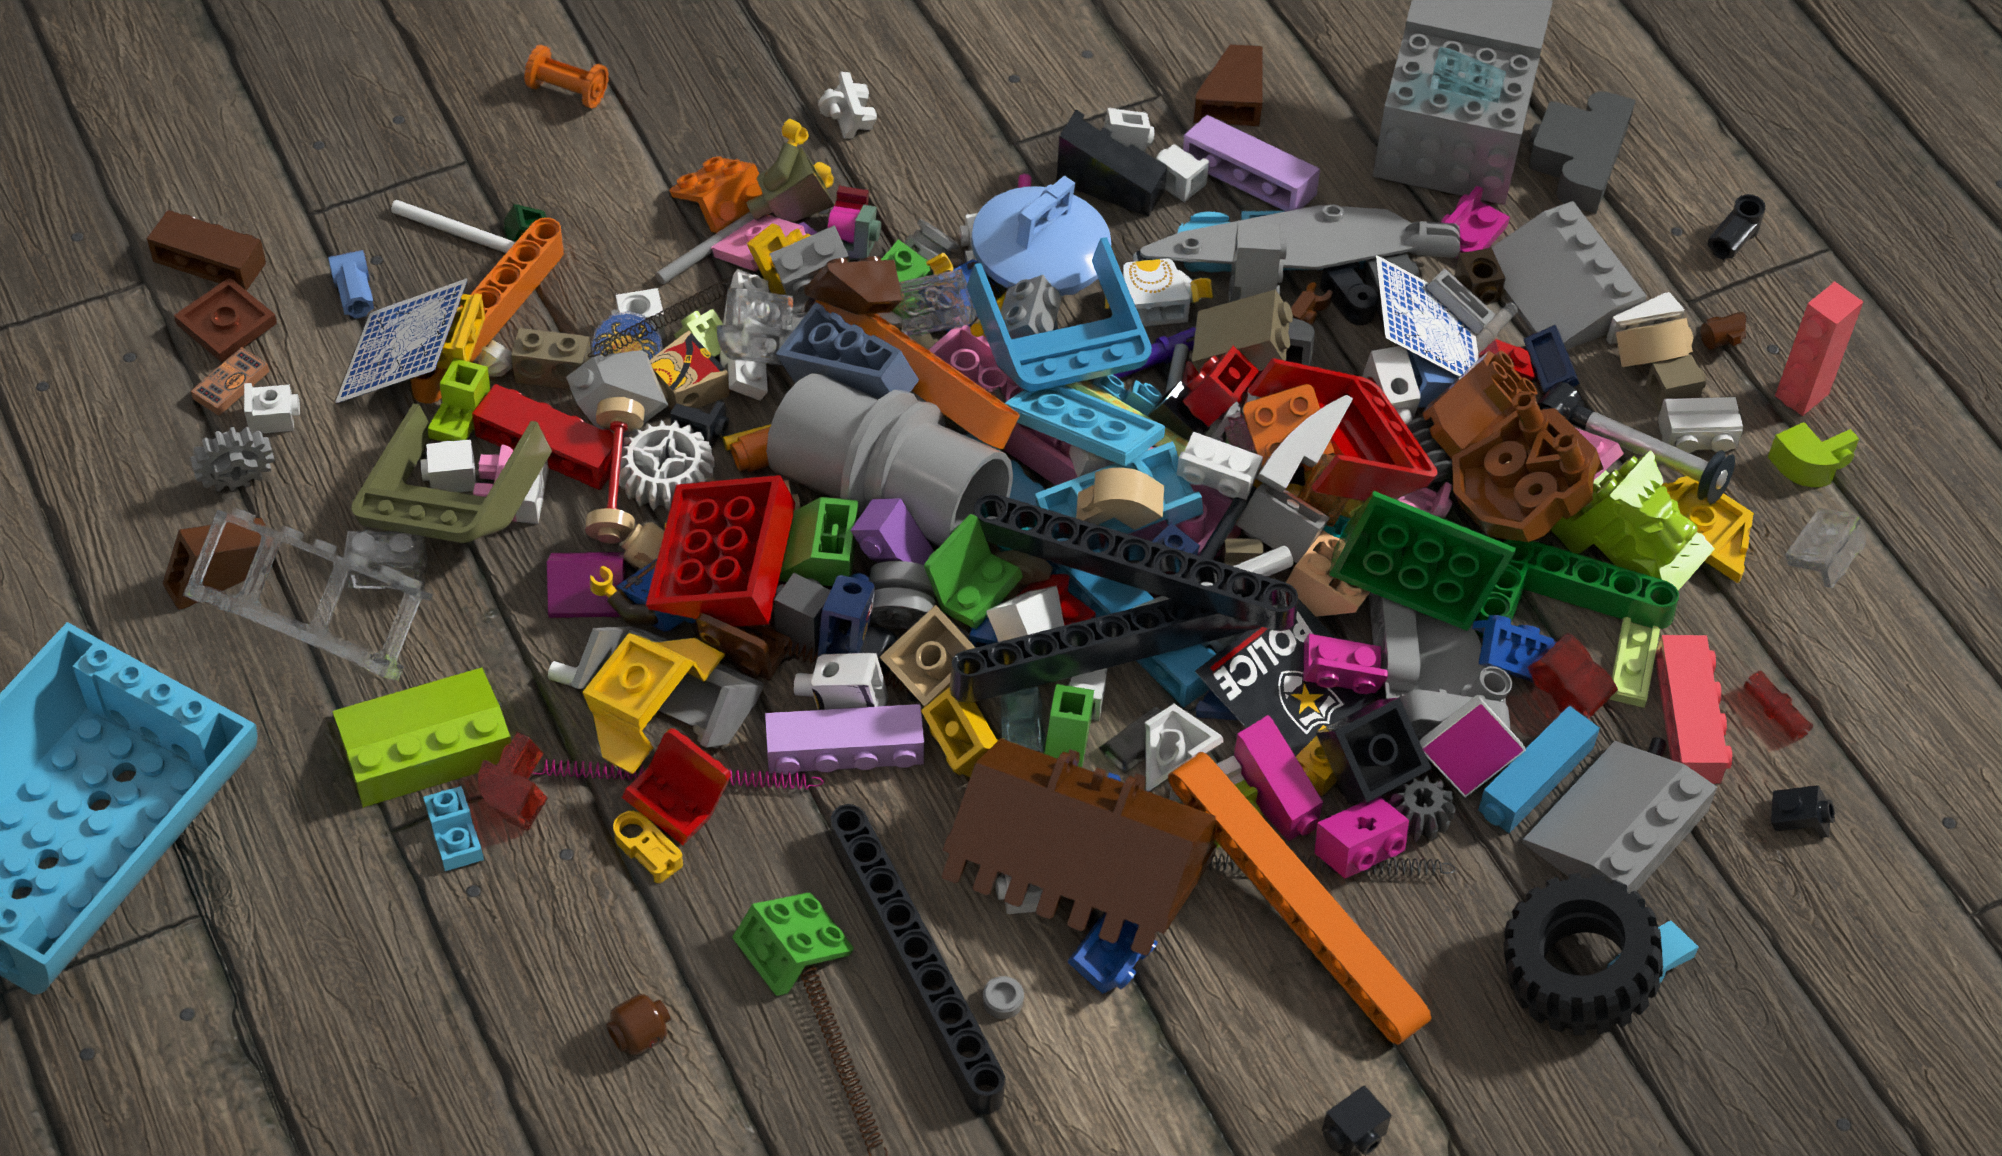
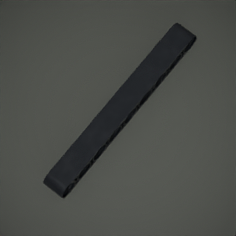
M985 494L975 502L974 516L978 517L987 542L1270 630H1288L1296 622L1298 594L1296 589L1286 582L1002 495ZM991 516L997 517L996 519H986ZM1025 527L1033 528L1031 530H1022ZM1066 538V539H1068V540H1067V541H1058L1057 539ZM1095 549L1104 550L1103 552H1093ZM1138 560V561H1140V562L1134 564V563H1129L1128 561ZM1174 571L1176 574L1169 575L1164 572ZM1209 582L1213 585L1203 586L1201 583ZM1244 593V594H1248V595H1250V596H1248V597H1239V596H1237V594ZM1274 605H1284V606H1286V608L1279 609V608H1275V607H1273V606H1274Z
M1244 593L1237 594V596H1239V597H1248V596H1250V595L1244 594ZM1168 599L959 652L953 657L951 662L950 692L960 702H977L1245 633L1246 631L1258 629L1261 626L1174 599Z
M844 804L837 807L831 815V842L835 852L968 1105L979 1114L995 1113L1001 1108L1004 1101L1005 1075L865 812L854 804ZM844 828H854L855 830H852V831H844V830H842V829H844ZM867 858V859H870L871 861H869V862H860V861H858V860ZM882 889L887 890L889 892L880 894L876 893L875 891ZM895 921H903L906 924L897 926L891 923ZM911 953H920L923 956L919 958H912L908 955ZM935 985L940 987V989L931 991L925 987ZM946 1018H954L958 1020V1022L954 1024H947L942 1020ZM971 1051L976 1056L967 1058L961 1056L960 1053ZM981 1085H990L995 1089L989 1092H984L979 1090L978 1087Z

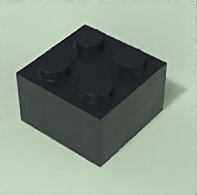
M1399 697L1380 699L1316 732L1348 804L1368 803L1432 769Z

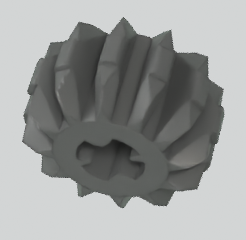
M1427 774L1422 777L1421 781L1413 778L1405 782V784L1394 788L1393 794L1388 800L1392 807L1409 819L1408 833L1413 834L1415 842L1421 838V835H1425L1432 842L1436 838L1437 832L1445 834L1455 813V808L1452 804V791H1442V780L1434 784L1430 783Z

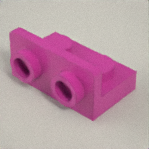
M1476 186L1469 195L1464 194L1460 198L1455 211L1451 215L1446 214L1440 222L1455 223L1459 226V253L1489 248L1509 223L1510 217L1481 202L1483 188Z
M1308 634L1304 640L1303 681L1314 682L1325 688L1337 686L1353 689L1354 692L1359 694L1376 693L1388 679V670L1381 669V646Z

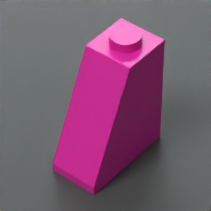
M1267 715L1237 734L1234 757L1242 767L1241 775L1250 787L1254 786L1258 790L1256 803L1259 809L1287 841L1300 834L1305 836L1311 833L1317 827L1318 822H1320L1323 801L1274 721Z

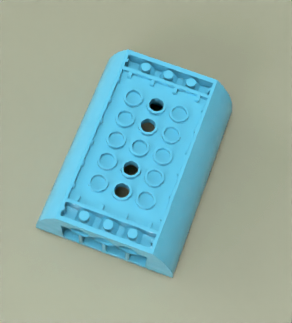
M68 622L0 693V976L33 995L41 994L52 984L249 757L257 744L255 723ZM133 771L136 773L130 781H116L117 776L122 772ZM106 799L111 801L104 810L94 811L90 809L92 804L98 800ZM55 857L59 859L53 868H38L39 864L46 858ZM21 887L32 888V892L26 898H12L13 893Z

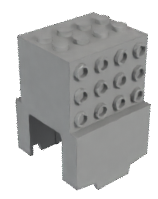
M1412 0L1384 107L1373 177L1461 196L1464 194L1469 195L1476 186L1483 188L1481 200L1505 205L1553 0Z

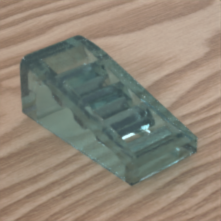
M1440 47L1430 88L1498 103L1506 71L1457 51ZM1459 72L1466 73L1465 78L1458 76ZM1473 75L1479 76L1478 84L1472 82ZM1487 78L1493 79L1491 89L1485 87Z

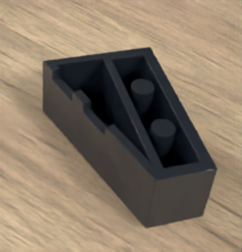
M1076 109L1059 135L1056 182L1063 176H1066L1075 182L1074 190L1149 217L1165 191L1167 166L1136 146L1130 144L1127 148L1111 138L1112 131L1104 126L1100 131L1083 120L1085 114Z

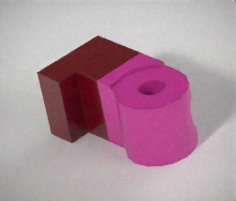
M839 185L836 202L829 215L828 228L835 225L841 240L854 244L855 220L862 206L868 205L869 190Z

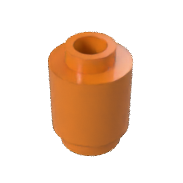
M770 427L738 437L737 442L730 444L732 457L739 471L747 469L751 472L769 466L766 450Z

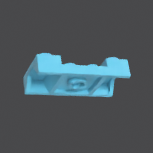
M1173 441L1145 451L1125 467L1114 463L1035 493L1036 505L1038 507L1076 518L1078 492L1095 484V472L1108 468H1129L1141 471L1164 485L1163 517L1136 530H1133L1115 517L1099 524L1100 526L1129 534L1163 520H1166L1168 525L1170 523L1175 525L1203 514L1200 492H1194L1190 483L1177 475L1179 457ZM1060 538V539H1057V540H1058V541H1067L1068 539H1066V538ZM1099 549L1093 550V552H1100Z

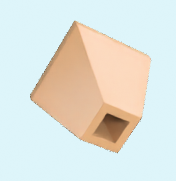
M1324 530L1296 564L1286 583L1296 589L1298 598L1315 617L1355 613L1370 592L1329 576L1334 547L1339 538L1330 535Z

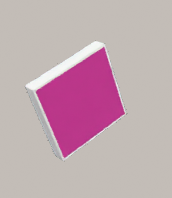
M1476 695L1419 740L1426 757L1464 797H1467L1526 751L1523 743L1479 695Z

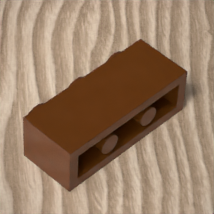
M167 210L147 237L153 262L219 284L230 277L246 291L266 264L260 239L250 234H242L226 229L219 224H211L195 219L188 214Z

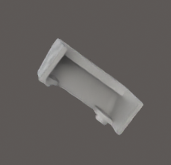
M633 626L593 628L571 686L577 689L586 688L628 633L646 638L652 642L670 640ZM718 663L705 682L686 673L658 711L694 726L692 730L698 734L697 741L700 742V745L719 748L720 745L729 744L758 701L764 684L742 672Z

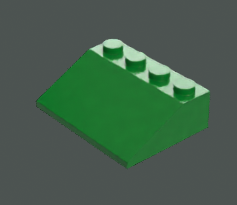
M1373 491L1349 520L1335 545L1329 576L1468 631L1515 554L1516 548Z

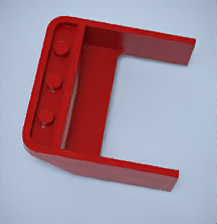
M1272 358L1248 390L1251 396L1263 398L1308 384L1314 389L1320 409L1345 395L1353 398L1330 439L1336 456L1311 486L1316 493L1366 501L1372 492L1376 491L1397 499L1427 487L1437 476L1436 467L1378 385L1367 378Z

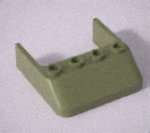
M412 404L351 505L354 516L362 526L460 543L470 542L502 531L511 523L552 450L538 423L531 421L487 497L408 485L406 480L425 451L426 444H429L431 441L427 429L430 425L419 404Z

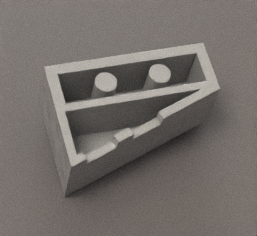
M1238 221L1228 303L1275 289L1280 295V286L1277 285V283H1282L1283 262H1280V259L1285 260L1287 252V238H1281L1280 223Z

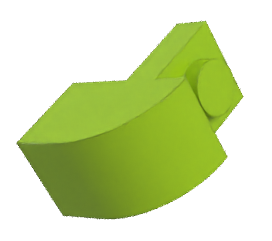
M454 358L440 381L442 404L427 428L429 438L438 441L467 440L474 429L472 413L490 391L487 366Z
M1803 422L1775 435L1768 458L1790 481L1806 487H1824L1832 483L1837 469L1846 467L1853 460L1859 438L1849 429L1822 442L1808 425Z

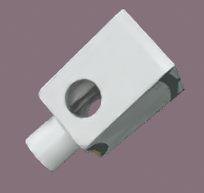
M877 653L822 654L817 659L813 674L797 673L794 679L795 695L814 697L817 710L886 706L889 697Z

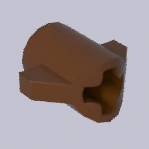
M1737 312L1725 317L1707 319V322L1703 323L1700 328L1704 345L1712 350L1727 344H1732L1733 346L1741 344L1743 339H1746L1745 313Z

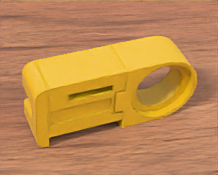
M626 811L615 819L613 830L616 844L631 859L635 857L654 876L655 883H662L683 867L682 852L642 813ZM629 824L639 825L643 829L642 833L635 838L624 837L621 834V830Z

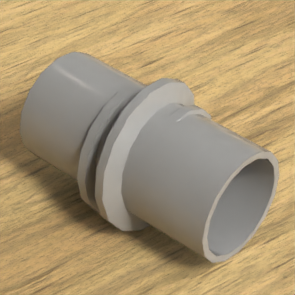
M811 373L798 380L786 393L775 412L768 433L766 452L769 467L777 475L828 498L858 500L859 517L872 499L901 498L927 541L937 547H940L953 530L969 514L974 515V505L979 497L989 493L1010 497L1013 471L1012 463L1008 456L1002 451L946 428L944 414L937 405L931 402H918L914 394L908 391L892 390L878 399L823 374ZM991 516L986 519H996L997 517Z

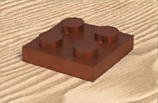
M230 277L174 315L176 325L220 362L225 361L238 349L245 347L277 324L275 314Z

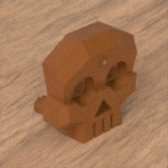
M1523 391L1518 393L1512 400V405L1516 410L1492 427L1493 434L1452 456L1453 492L1461 508L1488 536L1530 542L1545 536L1562 517L1568 519L1593 500L1594 476L1604 468L1597 449L1555 408L1540 410L1535 395L1530 391Z

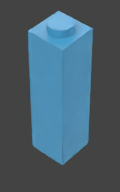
M1568 706L1526 748L1524 753L1518 756L1484 789L1478 811L1484 815L1488 822L1510 833L1593 750L1600 727L1571 706Z

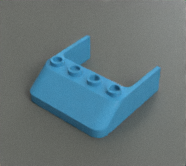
M1107 237L1100 238L1091 262L1111 308L1112 317L1011 339L981 263L974 264L966 287L996 364L1020 388L1027 391H1039L1139 369L1146 364L1151 354L1152 346Z

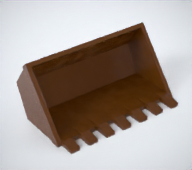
M1000 738L975 763L953 828L948 834L942 850L949 853L942 873V879L959 883L969 860L980 865L973 885L974 891L989 895L999 872L1006 874L1012 878L1004 898L1005 903L1016 907L1022 906L1030 885L1043 888L1035 911L1037 915L1052 919L1062 896L1075 900L1067 922L1069 927L1084 931L1093 909H1099L1107 912L1099 934L1100 939L1116 943L1125 921L1128 920L1139 925L1131 946L1132 951L1145 956L1149 955L1157 933L1165 934L1216 855L1217 845L1214 844L1216 816L1145 791L1146 779L1141 774L1136 773L1134 777L1129 776L1123 783L1107 777L1106 770L1096 768L1095 772L1079 767L1080 754L1072 749L1068 753L1062 752L1057 759Z

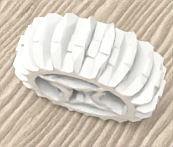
M661 419L656 427L646 423L644 431L634 429L632 438L624 437L621 451L619 485L621 489L625 490L628 499L636 498L639 506L649 502L653 511L659 505H664L669 512L676 484L705 482L706 479L713 477L715 464L709 441H704L701 432L693 433L690 424L680 428L677 421L671 426H666Z

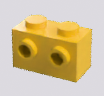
M949 687L926 705L921 712L930 726L929 730L944 751L947 763L951 769L958 775L963 774L971 777L975 763L997 742V739L976 702L965 703L956 700L951 695Z

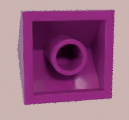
M624 552L551 553L547 559L549 618L621 617L607 602L609 598L606 595L598 596L591 591L590 575L598 582H605L600 575V567L609 568L613 575V587L618 591L616 586L626 580Z

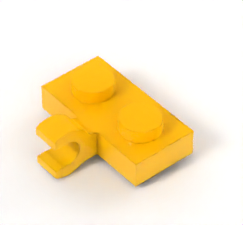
M772 223L746 244L763 278L768 281V287L773 297L782 301L787 297V294L774 268L770 253L809 237L810 234L807 233L803 236L800 229L797 228L785 237L781 227Z

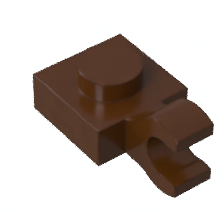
M1314 282L1307 286L1306 291L1301 293L1291 307L1293 318L1305 321L1313 326L1317 317V312L1315 311L1328 308L1331 304L1333 293L1332 290H1328L1323 296L1315 295L1316 283Z

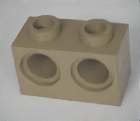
M519 328L511 354L515 383L571 389L566 376L592 358L587 356L591 353L590 336Z

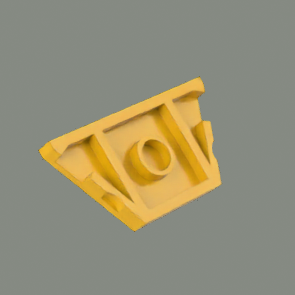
M1687 476L1678 478L1673 483H1663L1661 486L1667 488L1670 498L1678 502L1680 513L1695 523L1698 527L1697 532L1702 533L1706 537L1705 539L1715 548L1706 558L1705 562L1736 583H1739L1745 569L1744 562L1748 550L1749 532L1754 513L1724 493L1711 505L1707 502V497L1699 500L1697 495L1699 481Z

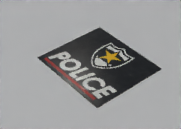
M1299 598L1296 622L1291 628L1284 631H1274L1260 627L1255 630L1246 631L1195 670L1196 674L1246 728L1269 715L1295 757L1316 736V732L1323 725L1328 727L1357 712L1384 691L1380 687L1376 693L1359 694L1354 692L1353 689L1337 686L1325 688L1314 682L1303 681L1305 638L1308 634L1335 637ZM1279 605L1277 608L1282 609L1286 608V606Z

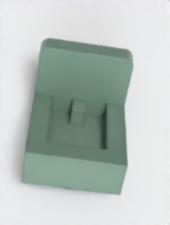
M862 206L855 220L854 244L842 240L849 259L867 258L874 245V241H878L881 221L876 220L877 207Z

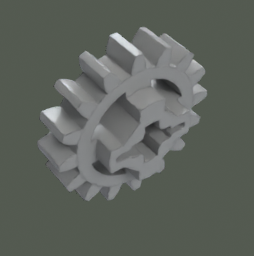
M230 427L229 431L223 434L220 431H216V438L212 440L203 438L204 447H194L195 456L190 457L196 481H202L205 488L214 485L216 491H221L224 486H229L231 491L242 485L249 487L251 479L260 481L263 479L261 472L271 471L270 463L275 460L269 438H263L262 432L259 430L251 434L249 427H245L241 432H236L234 427Z

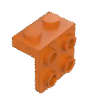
M721 156L706 160L703 163V168L695 173L681 176L677 180V184L669 189L671 196L674 198L698 202L709 229L713 233H718L750 212L746 202L763 194L757 181L759 172L755 164L742 162L738 159H725Z
M1305 384L1247 402L1243 406L1242 411L1256 454L1263 456L1259 472L1283 440L1303 421L1320 410L1311 385ZM1331 440L1318 463L1313 468L1300 462L1298 468L1304 467L1305 472H1309L1326 466L1325 460L1335 453Z

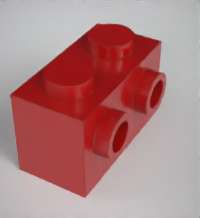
M1233 345L1219 359L1213 355L1199 369L1200 372L1188 383L1187 387L1191 391L1182 402L1189 407L1190 412L1196 418L1201 419L1209 427L1238 400L1259 370Z

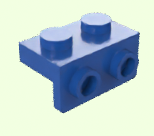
M1107 912L1101 915L1067 961L1102 994L1115 987L1119 989L1124 988L1136 974L1133 966L1138 959L1143 960L1148 956L1132 951L1131 946L1139 925L1128 920L1125 921L1116 943L1100 939L1099 934ZM1156 940L1152 945L1150 953L1153 951V949L1156 947L1158 943Z

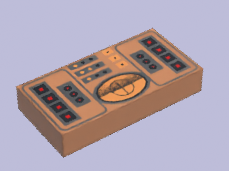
M241 347L191 390L192 398L220 416L244 395V384L252 383V386H254L269 373L268 364Z

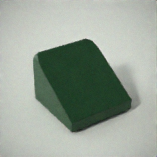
M514 204L504 219L507 239L516 242L534 221L546 218L545 211Z

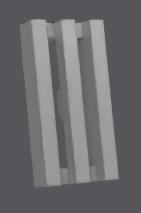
M1443 269L1426 287L1432 295L1476 335L1495 317L1494 313L1446 269Z

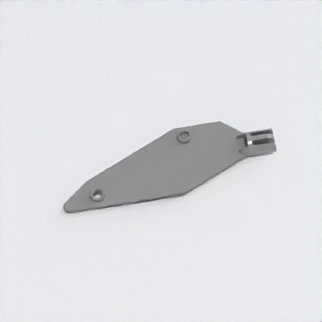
M1330 204L1239 220L1243 222L1280 223L1281 238H1287L1286 259H1280V262H1283V268L1317 270L1374 259L1376 256L1384 257L1410 252L1417 256L1455 258L1460 252V228L1457 224L1427 221L1411 223L1388 209L1343 207ZM1238 221L1179 232L1142 247L1140 254L1147 259L1168 258L1188 263L1232 264Z

